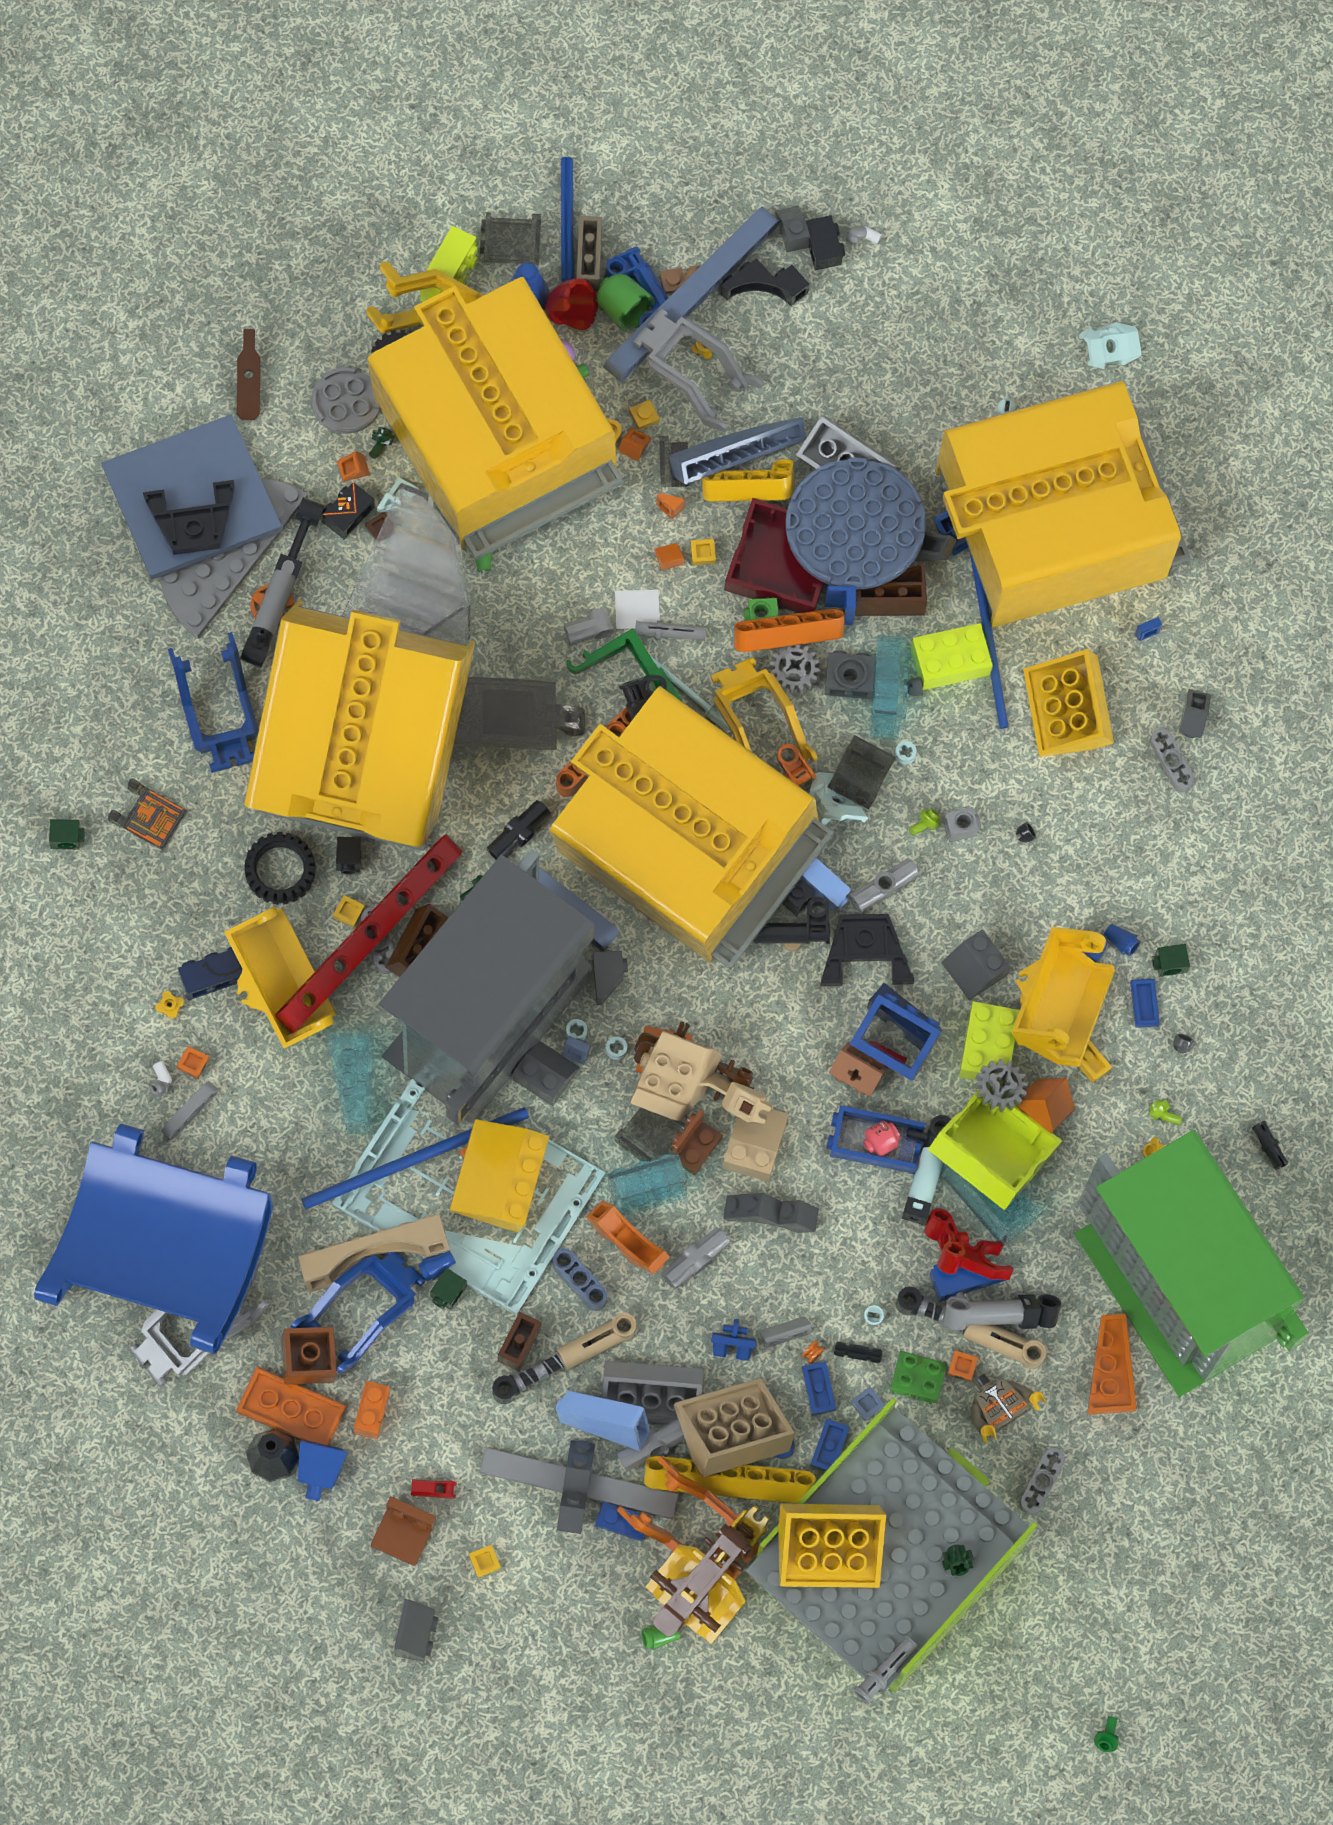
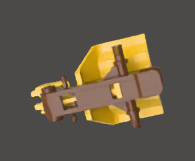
M756 1505L749 1511H742L732 1525L724 1524L716 1534L719 1538L716 1543L705 1537L704 1541L711 1546L706 1555L696 1547L679 1544L658 1571L656 1569L649 1577L651 1580L645 1588L664 1605L653 1619V1624L664 1635L672 1636L683 1626L687 1625L712 1644L746 1601L736 1581L726 1571L731 1565L739 1571H743V1567L735 1560L739 1556L744 1558L767 1530L766 1525L771 1518L766 1515L761 1521L757 1520L755 1514L759 1508ZM721 1548L723 1552L714 1562L711 1557L714 1556L716 1558L718 1555L716 1551Z

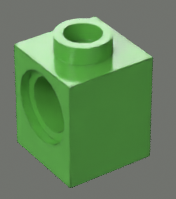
M777 598L749 599L748 608H744V621L778 616ZM763 611L766 613V616L758 617L755 613Z

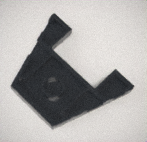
M234 480L213 483L215 504L167 511L164 489L143 492L144 500L173 555L221 548L235 489Z
M889 914L840 915L822 975L821 986H842V962L891 961L892 985L914 984V976L909 969L908 961L905 954H903Z

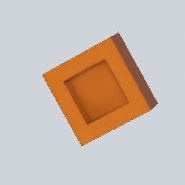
M187 1046L176 1067L178 1070L199 1079L210 1058L208 1055Z
M955 1350L947 1375L971 1382L978 1357Z

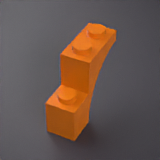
M602 1200L586 1216L600 1236L613 1242L629 1263L654 1274L670 1258L663 1249L653 1244L635 1229L614 1205Z

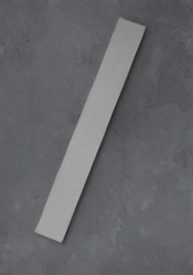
M489 1448L485 1449L480 1469L481 1474L560 1493L563 1492L566 1467ZM593 1473L590 1475L587 1499L601 1503L606 1502L668 1519H673L678 1498L676 1493L651 1489L647 1486Z

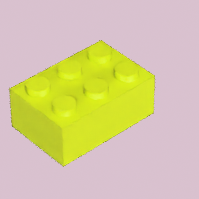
M451 226L426 271L437 269L465 284L468 278L466 274L469 269L473 270L478 262L477 237ZM436 286L420 290V301L424 302L443 292V290Z
M981 623L912 639L910 648L918 677L921 678L923 690L986 677L991 674L993 665Z
M972 1002L958 1077L976 1080L977 1074L981 1073L982 1066L988 1067L990 1061H993L995 1065H997L999 1059H1002L1004 1065L1012 1061L1015 1044L1012 1030L1020 1010Z

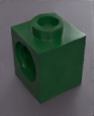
M50 819V848L80 850V842H84L85 829L81 828L79 820Z
M1186 944L1157 948L1155 956H1152V964L1154 970H1158L1159 977L1188 972L1190 962Z
M446 1268L430 1291V1297L433 1298L432 1302L441 1309L446 1307L451 1310L466 1289L467 1280Z

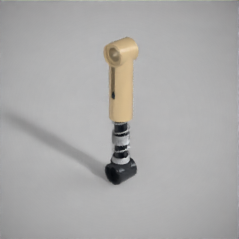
M905 1287L899 1292L896 1307L900 1313L907 1316H926L931 1318L932 1322L938 1321L939 1325L945 1327L943 1324L945 1306H937L936 1302L930 1303V1300L924 1298L915 1287ZM907 1296L912 1297L915 1300V1304L907 1306L904 1304L903 1298ZM967 1325L964 1330H960L964 1335L963 1338L1016 1360L1029 1369L1040 1367L1046 1357V1347L1040 1341L1028 1340L996 1325ZM1035 1350L1038 1352L1039 1358L1036 1360L1030 1359L1027 1351Z
M620 1313L613 1320L555 1350V1356L550 1355L549 1359L545 1361L540 1360L532 1364L530 1369L526 1371L521 1370L520 1374L499 1376L495 1379L492 1387L494 1399L500 1404H509L514 1401L516 1396L521 1394V1391L526 1390L527 1386L531 1384L536 1385V1381L541 1382L549 1378V1375L552 1373L555 1375V1371L561 1368L568 1371L621 1342L631 1340L636 1331L635 1318L629 1313ZM627 1323L630 1326V1330L621 1332L617 1328L618 1324ZM502 1385H507L511 1388V1392L507 1395H502L498 1392V1388Z

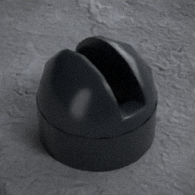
M1028 822L1017 828L1016 835L1020 834L1022 836L1018 839L1019 841L1027 843L1036 839L1035 831Z

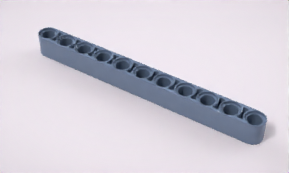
M763 206L760 207L606 360L603 368L620 382H623L651 354L644 346L636 348L632 342L645 327L651 331L653 330L648 323L660 309H664L668 314L666 317L674 323L681 316L687 318L722 284L727 276L731 275L773 233L780 220Z

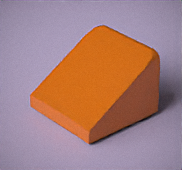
M631 428L622 438L618 451L638 461L651 441V437Z
M357 451L337 460L343 482L370 475L365 456Z
M659 493L656 505L673 519L685 508V499Z
M677 543L654 549L661 571L683 565L684 558Z

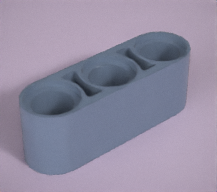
M566 1248L557 1250L553 1256V1269L587 1308L592 1311L602 1310L607 1302V1291L572 1251ZM565 1257L571 1263L563 1267L557 1263V1260ZM577 1275H582L587 1281L579 1285L573 1281V1278ZM593 1293H598L603 1299L595 1303L589 1297Z

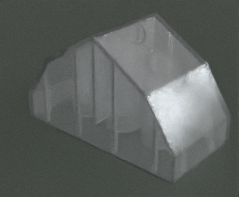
M402 483L342 616L350 618L351 612L354 609L401 620L400 630L464 644L470 640V600L460 537L427 492Z

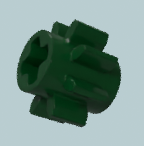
M952 1545L946 1552L942 1553L944 1558L942 1561L944 1570L950 1569L952 1576L965 1575L969 1568H973L972 1560L974 1558L972 1551H966L964 1545Z

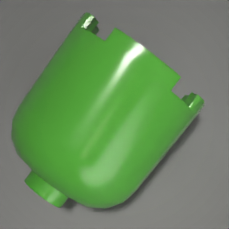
M620 273L606 277L600 283L597 293L598 306L624 332H627V329L631 326L636 329L639 325L640 317L644 313L649 312L650 305H655L654 297L626 274Z

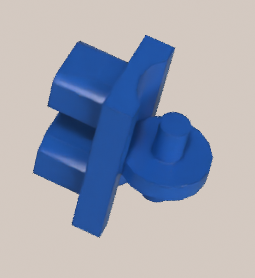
M734 1319L733 1325H723V1331L730 1332L732 1335L712 1332L713 1355L726 1357L728 1345L737 1346L736 1359L749 1361L752 1348L755 1349L756 1339L737 1336V1334L747 1335L748 1328L738 1326L739 1319Z

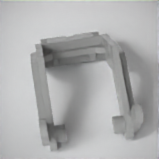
M660 309L648 323L653 330L651 331L645 327L632 342L636 348L644 346L651 353L648 356L649 368L685 393L704 425L726 432L728 426L716 419L717 410L707 404L697 385L667 365L665 358L684 336L690 335L715 352L730 378L728 385L733 390L737 391L739 388L746 389L748 385L761 389L764 385L763 381L742 372L724 342L688 318L681 316L674 323L666 317L668 315L664 309Z
M265 1300L253 1309L249 1304L244 1306L240 1310L241 1316L234 1320L225 1340L258 1321L269 1306V1303ZM156 1310L143 1323V1328L141 1329V1332L147 1339L140 1346L135 1343L129 1350L142 1366L148 1362L151 1364L146 1371L161 1387L168 1381L165 1376L171 1370H174L177 1375H188L210 1353L196 1349L189 1357L183 1356L162 1331V1322L170 1313Z

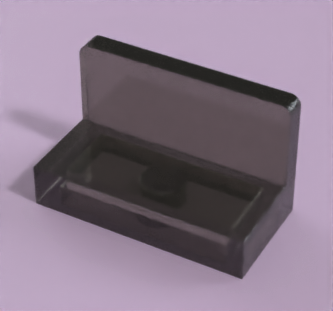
M668 435L659 436L661 486H689V483L683 484L672 476L669 455L687 449L688 443H669Z

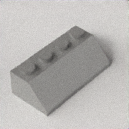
M826 416L819 418L796 454L816 469L827 463L848 460V458H867L870 461L885 463L899 472L902 469L900 465Z
M605 1361L602 1398L641 1406L645 1409L648 1422L668 1424L678 1418L674 1408L676 1402L702 1395L703 1369Z

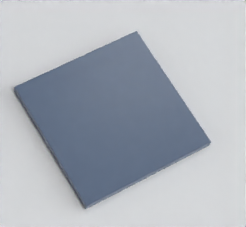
M232 414L101 463L151 580L283 530ZM234 480L235 489L221 548L173 555L144 500L143 492L164 489L167 511L215 504L213 483Z

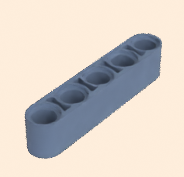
M539 867V882L594 923L595 935L590 943L599 950L604 951L617 937L619 930Z

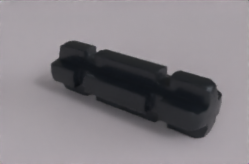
M838 1341L835 1344L834 1355L841 1357L847 1355V1358L863 1361L869 1359L870 1362L880 1363L882 1350L877 1348L871 1350L869 1347L855 1344L846 1345V1343Z

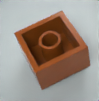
M334 1328L284 1329L281 1336L284 1385L333 1383L337 1375Z

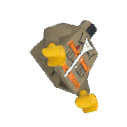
M984 1373L973 1381L981 1393L974 1397L971 1406L972 1424L981 1434L983 1443H987V1436L990 1435V1437L993 1436L994 1439H997L996 1433L1027 1413L1031 1407L1030 1404L1038 1411L1040 1408L1037 1402L1043 1401L1047 1403L1041 1392H1034L1012 1380L1006 1381L1002 1378L993 1384Z

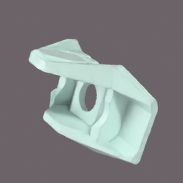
M1115 322L1097 330H1093L1090 327L1079 334V339H1084L1087 342L1090 358L1089 366L1104 369L1105 363L1125 365L1142 355L1136 327ZM1108 340H1110L1113 343V350L1111 353H1109L1106 348V343Z
M815 773L816 778L812 779L809 794L816 799L818 821L824 825L831 819L866 822L868 817L860 806H856L852 801V791L841 774ZM832 798L839 799L840 803L835 802Z

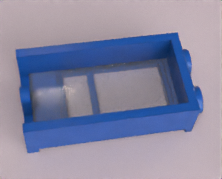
M840 1105L839 1112L833 1113L831 1126L835 1127L834 1136L829 1135L826 1149L831 1150V1158L845 1159L915 1175L922 1143L919 1140L907 1137L906 1134L908 1128L924 1131L926 1123ZM880 1121L892 1122L901 1137L898 1140V1147L882 1157L877 1156L874 1152L870 1154L863 1144V1141L866 1140V1129Z

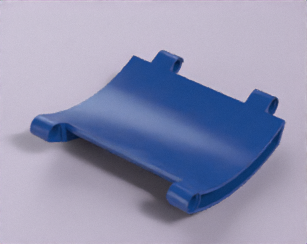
M120 1124L114 1135L113 1147L93 1141L90 1142L83 1177L71 1215L60 1242L35 1287L34 1298L35 1300L58 1307L67 1290H71L73 1285H77L198 1322L192 1332L190 1346L216 1354L239 1312L254 1275L273 1210L271 1195L268 1192L250 1187L257 1171L256 1162L231 1156L226 1164L224 1179H220L139 1155V1148L142 1144L145 1130Z

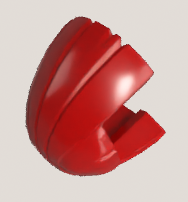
M575 278L555 287L549 294L545 305L549 320L554 324H565L578 330L588 329L591 326L590 324H593L594 317L597 315L595 312L598 309V303L595 301L597 300L596 293L592 289L593 287L590 286V283L582 278Z

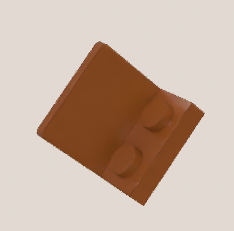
M701 1109L697 1114L692 1113L685 1123L686 1128L683 1134L681 1132L677 1133L671 1143L673 1146L670 1149L672 1151L671 1160L693 1175L697 1174L723 1137L722 1134L703 1122L704 1111Z
M390 1496L386 1504L387 1510L371 1542V1547L412 1566H416L436 1523V1516Z

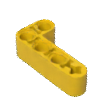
M780 459L773 463L771 470L720 471L701 478L703 498L706 501H752V498L757 500L789 499L792 497L795 488L794 463L790 459Z

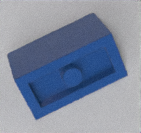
M828 586L825 607L843 608L845 613L844 625H853L856 611V586Z

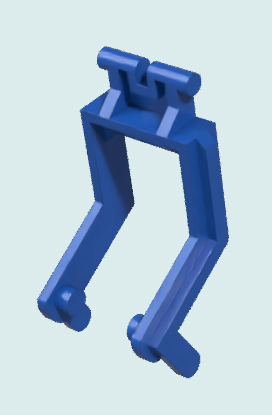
M232 632L227 633L230 643L226 644L227 650L221 651L223 662L230 661L245 722L241 728L207 736L200 732L185 673L192 671L189 660L182 661L180 656L175 658L173 649H168L194 748L201 752V754L211 751L214 763L209 764L211 773L232 768L230 763L232 759L236 760L237 766L253 762L254 752L250 753L247 741L255 740L259 732L248 695L238 648Z
M397 1252L384 1253L387 1257L382 1261L374 1254L370 1257L365 1256L330 1285L307 1315L297 1318L290 1326L291 1328L321 1327L317 1322L341 1291L363 1274L372 1275L396 1298V1304L375 1320L350 1352L344 1349L337 1358L341 1363L337 1371L340 1374L352 1369L381 1332L413 1306L416 1293L411 1287L415 1284L421 1287L426 1281L411 1265L405 1268L403 1265L407 1261Z

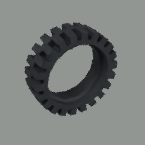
M277 832V835L267 834L266 838L262 836L258 839L257 843L254 842L252 844L251 850L247 852L245 859L247 883L251 891L258 898H263L267 903L271 901L276 905H279V903L284 905L288 904L289 901L295 902L299 897L302 898L306 895V891L310 890L315 879L316 866L311 849L308 848L305 841L302 842L298 836L293 837L291 833L283 835L282 832ZM285 847L293 850L300 856L304 871L301 879L294 886L275 890L267 887L260 881L257 875V864L260 857L266 851Z

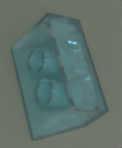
M666 1154L658 1160L651 1162L641 1161L634 1167L627 1169L624 1167L617 1168L608 1174L613 1204L623 1216L687 1198V1178L679 1154Z

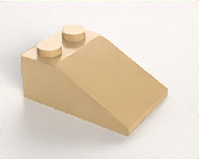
M771 1109L770 1112L766 1110L759 1112L766 1116L764 1124L746 1122L737 1117L724 1158L723 1169L769 1182L789 1115Z

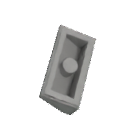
M800 1317L760 1330V1336L764 1347L768 1348L810 1334L812 1325L806 1317Z

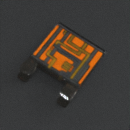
M132 778L128 782L127 789L139 795V799L127 818L119 812L111 810L108 814V821L163 850L187 810Z

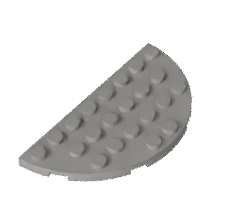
M260 478L282 525V529H284L298 511L302 498H308V494L289 484ZM281 531L160 576V583L166 602L179 623L198 639Z

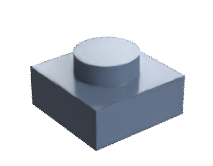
M569 1036L562 1055L584 1065L591 1045L586 1044L581 1039Z
M871 1386L850 1401L865 1422L885 1407V1404Z

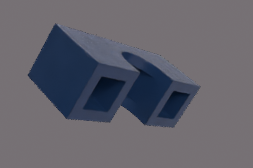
M885 983L869 999L867 1009H870L878 994L885 995L888 992L899 999L897 1003L903 1007H906L908 1004L916 1008ZM881 1005L876 1014L885 1023L889 1020L896 1024L904 1032V1038L920 1051L931 1034L884 1005ZM921 1011L918 1013L920 1017L925 1020L927 1019V1016Z

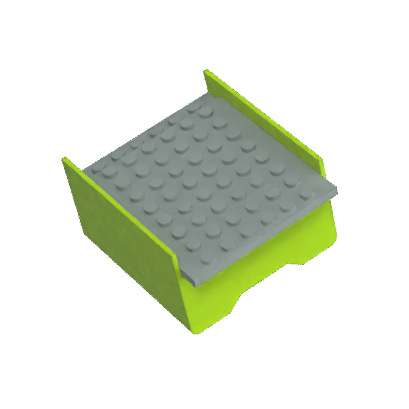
M892 1398L797 1503L880 1505L886 1514L880 1588L780 1586L779 1524L759 1545L756 1559L745 1570L748 1576L864 1679L868 1677L867 1673L870 1670H876L906 1637L911 1638L917 1644L918 1649L887 1680L886 1688L878 1691L881 1695L888 1688L895 1693L1022 1551L1038 1525L1033 1522L1029 1526L986 1488L990 1480L959 1452L952 1448L946 1453L895 1408L897 1402L895 1398ZM952 1545H964L966 1551H972L974 1558L972 1560L973 1568H969L965 1575L952 1576L950 1569L944 1570L942 1561L944 1558L942 1553L946 1552Z

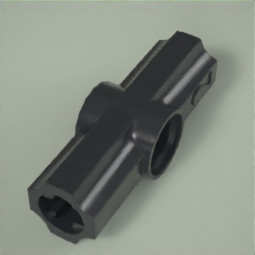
M536 800L520 816L512 818L504 827L503 832L487 847L490 855L495 860L501 854L507 858L519 846L523 847L534 836L535 831L551 816L547 806Z

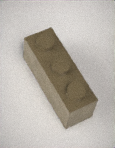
M579 216L577 278L588 281L590 286L593 287L592 289L598 291L600 288L602 217Z

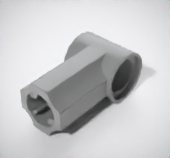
M606 609L594 610L585 618L564 624L565 634L570 645L593 637L595 639L605 638L614 632Z

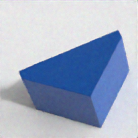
M947 510L933 518L935 526L941 535H951L957 540L953 547V556L969 548L965 538L957 539Z

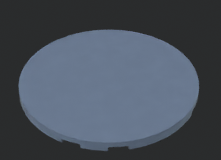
M848 458V460L833 461L817 468L798 485L791 497L786 512L787 540L794 557L809 574L831 586H856L857 590L873 588L890 582L901 575L913 563L921 550L925 538L926 514L922 499L914 485L895 468L882 462L878 463L867 460V458Z

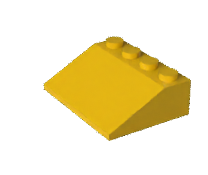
M1086 649L1023 669L1040 757L1093 750L1114 744L1097 655Z
M475 1119L449 1211L518 1233L524 1228L549 1136L526 1128Z
M780 1503L778 1526L779 1585L792 1587L880 1588L886 1514L880 1505Z

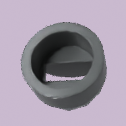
M921 678L910 679L905 687H912V689L906 692L911 696H923Z
M1176 1034L1173 1042L1174 1049L1181 1054L1187 1053L1192 1048L1194 1039L1184 1034Z

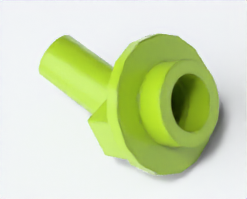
M924 808L919 815L922 821L910 826L909 832L911 835H915L928 827L931 830H935L941 825L939 820L941 816L932 808L929 810Z
M1158 1099L1149 1107L1151 1111L1148 1115L1155 1121L1161 1118L1176 1125L1181 1123V1116L1167 1112L1170 1109L1167 1099L1164 1101Z

